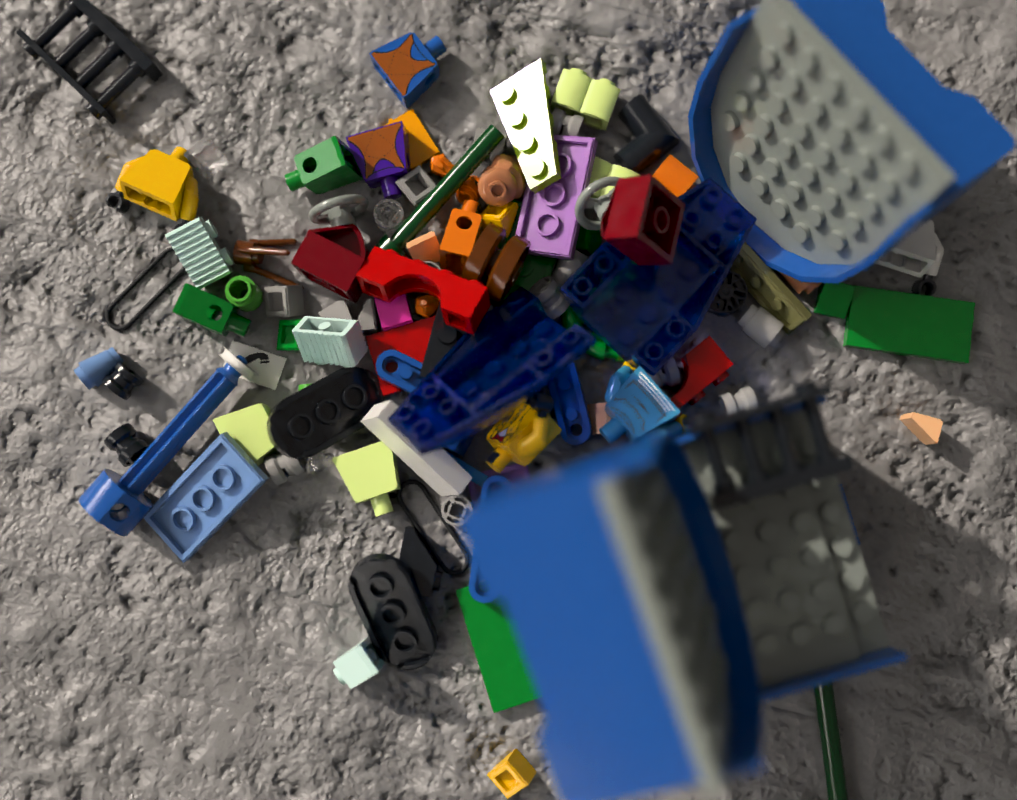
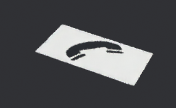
M232 340L229 350L236 356H243L248 362L247 365L258 374L252 377V382L276 390L287 359ZM243 375L239 377L241 379L249 381Z

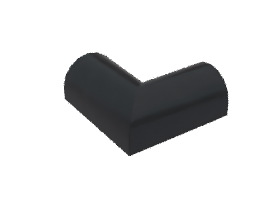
M642 94L631 99L618 114V117L635 136V139L614 154V159L620 166L641 174L680 142L679 138Z

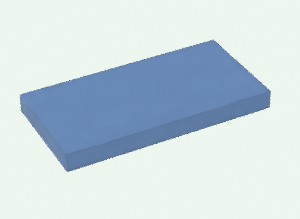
M224 432L162 495L144 519L184 563L190 560L269 478L228 432Z

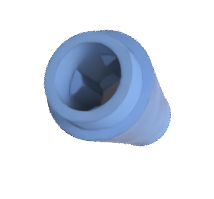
M111 347L79 362V366L74 369V372L90 390L94 386L99 387L103 383L104 377L111 375L115 371V365L119 361L123 363L124 360Z

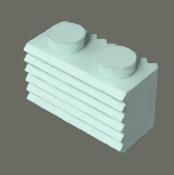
M201 216L165 234L195 287L202 289L233 272L231 265L235 264L226 247L220 249L215 240L219 236L218 232L210 220L204 221Z
M304 316L292 330L304 363L309 361V363L314 362L318 365L329 363L330 365L335 364L337 366L340 364V366L345 368L356 366L368 351V346H366V341H364L365 336H363V331H361V326H359L360 321Z

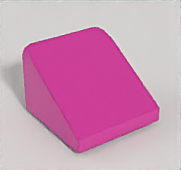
M406 294L397 297L390 303L374 297L383 331L413 323L409 300Z

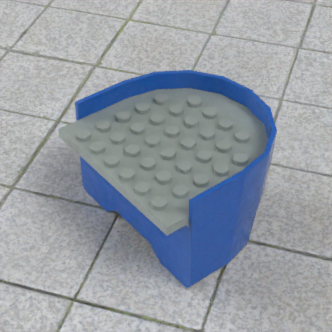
M762 0L759 6L728 23L697 81L688 114L692 160L706 197L725 226L729 223L768 267L801 282L839 283L868 268L969 191L1015 147L1013 136L975 96L944 88L887 28L885 4L882 0Z
M661 433L493 489L466 512L461 522L462 531L485 591L505 603L547 719L539 736V741L562 800H623L702 783L705 795L723 791L725 777L763 769L761 687L752 640L740 594L720 531L704 489L687 453L673 433Z

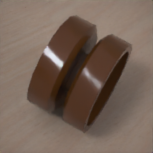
M490 222L476 241L464 266L461 278L477 280L483 285L487 280L486 287L488 288L489 298L501 304L522 271L531 242L515 235L504 246L507 237L506 230Z

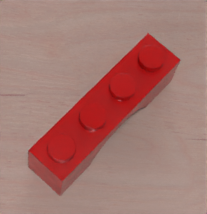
M374 246L356 274L364 294L388 303L409 292H425L435 296L441 302L440 308L445 324L474 335L491 305L488 288L481 282L458 277L447 269H436L419 259L412 260L406 258L392 249L384 250Z
M710 335L681 358L684 372L683 382L679 391L669 399L678 409L687 402L692 406L706 395L703 389L711 382L716 387L730 375L726 370L734 364Z

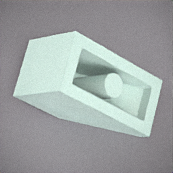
M368 636L339 656L333 662L336 667L333 671L342 685L347 683L349 688L352 689L377 674L385 662L377 655Z

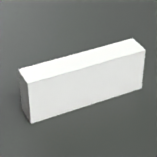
M392 400L374 405L360 421L440 496L460 495L473 478Z

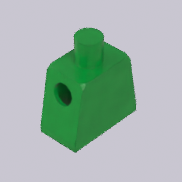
M336 135L295 155L294 161L297 170L285 174L286 183L292 192L306 187L315 194H323L363 180L351 149Z
M185 283L172 311L187 321L225 337L229 331L245 337L252 320L238 315V308L234 304L188 283ZM216 311H221L222 317L219 320L212 319Z

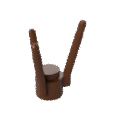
M249 239V241H236L233 249V260L235 264L244 265L245 272L256 273L285 286L300 285L256 266V264L263 262L264 255L288 256L290 254L289 250L263 247L295 245L297 243L296 239Z

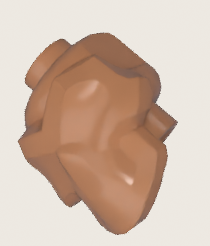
M501 154L495 156L492 164L482 171L478 182L480 197L485 203L495 207H501L514 199L521 198L526 188L525 176L515 155Z

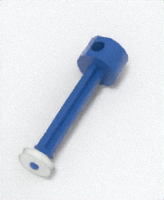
M224 347V352L218 355L227 362L226 365L216 368L217 370L123 476L110 469L102 471L78 499L84 510L97 522L114 533L128 536L153 508L152 502L143 493L147 486L236 386L238 387L239 377L243 375L252 382V377L258 375L247 365L248 362L243 356H236Z

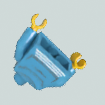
M627 357L622 367L610 377L604 395L607 403L605 412L611 420L599 429L602 436L612 444L623 434L632 443L661 433H673L675 437L688 434L685 432L682 422L687 416L682 414L678 417L681 411L642 369L643 366L640 365L638 368L632 367L630 365L632 358Z

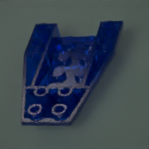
M712 178L706 179L677 197L685 204L672 264L639 266L606 241L559 289L584 324L626 362L637 368L641 366L645 372L652 376L667 363L698 329L757 220Z
M521 286L485 314L474 335L466 332L391 414L388 421L421 455L448 447L478 433L514 411L588 352L597 343V340L577 324H574L567 330L549 318L539 298Z

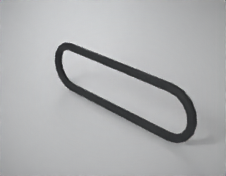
M172 247L165 249L108 306L105 312V320L109 327L121 331L132 326L185 272V268L182 266L127 324L116 326L111 322L110 312L166 254L174 251Z
M417 480L404 481L400 485L401 489L397 490V500L442 570L450 575L463 573L470 563L468 551L451 525L443 519L441 510L426 487ZM415 484L421 488L465 556V563L461 569L450 570L444 565L401 498V492L405 486Z

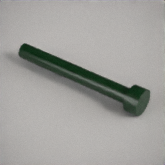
M491 124L391 237L384 234L375 246L384 250L392 249L401 256L407 257L408 254L404 251L407 247L406 244L421 232L504 139L503 134Z
M833 682L813 687L828 800H848Z

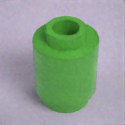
M235 276L226 284L225 296L239 310L250 312L256 310L261 305L263 292L249 277Z

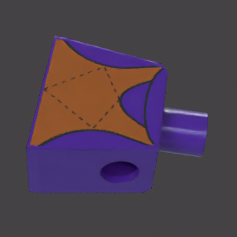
M399 121L347 136V143L368 186L371 189L381 187L385 200L400 198L402 192L396 185V181L411 171L409 138L403 122Z

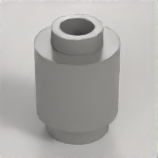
M752 304L737 322V324L743 327L741 331L763 348L768 344L774 347L785 334L781 330L784 324L762 306L758 308Z

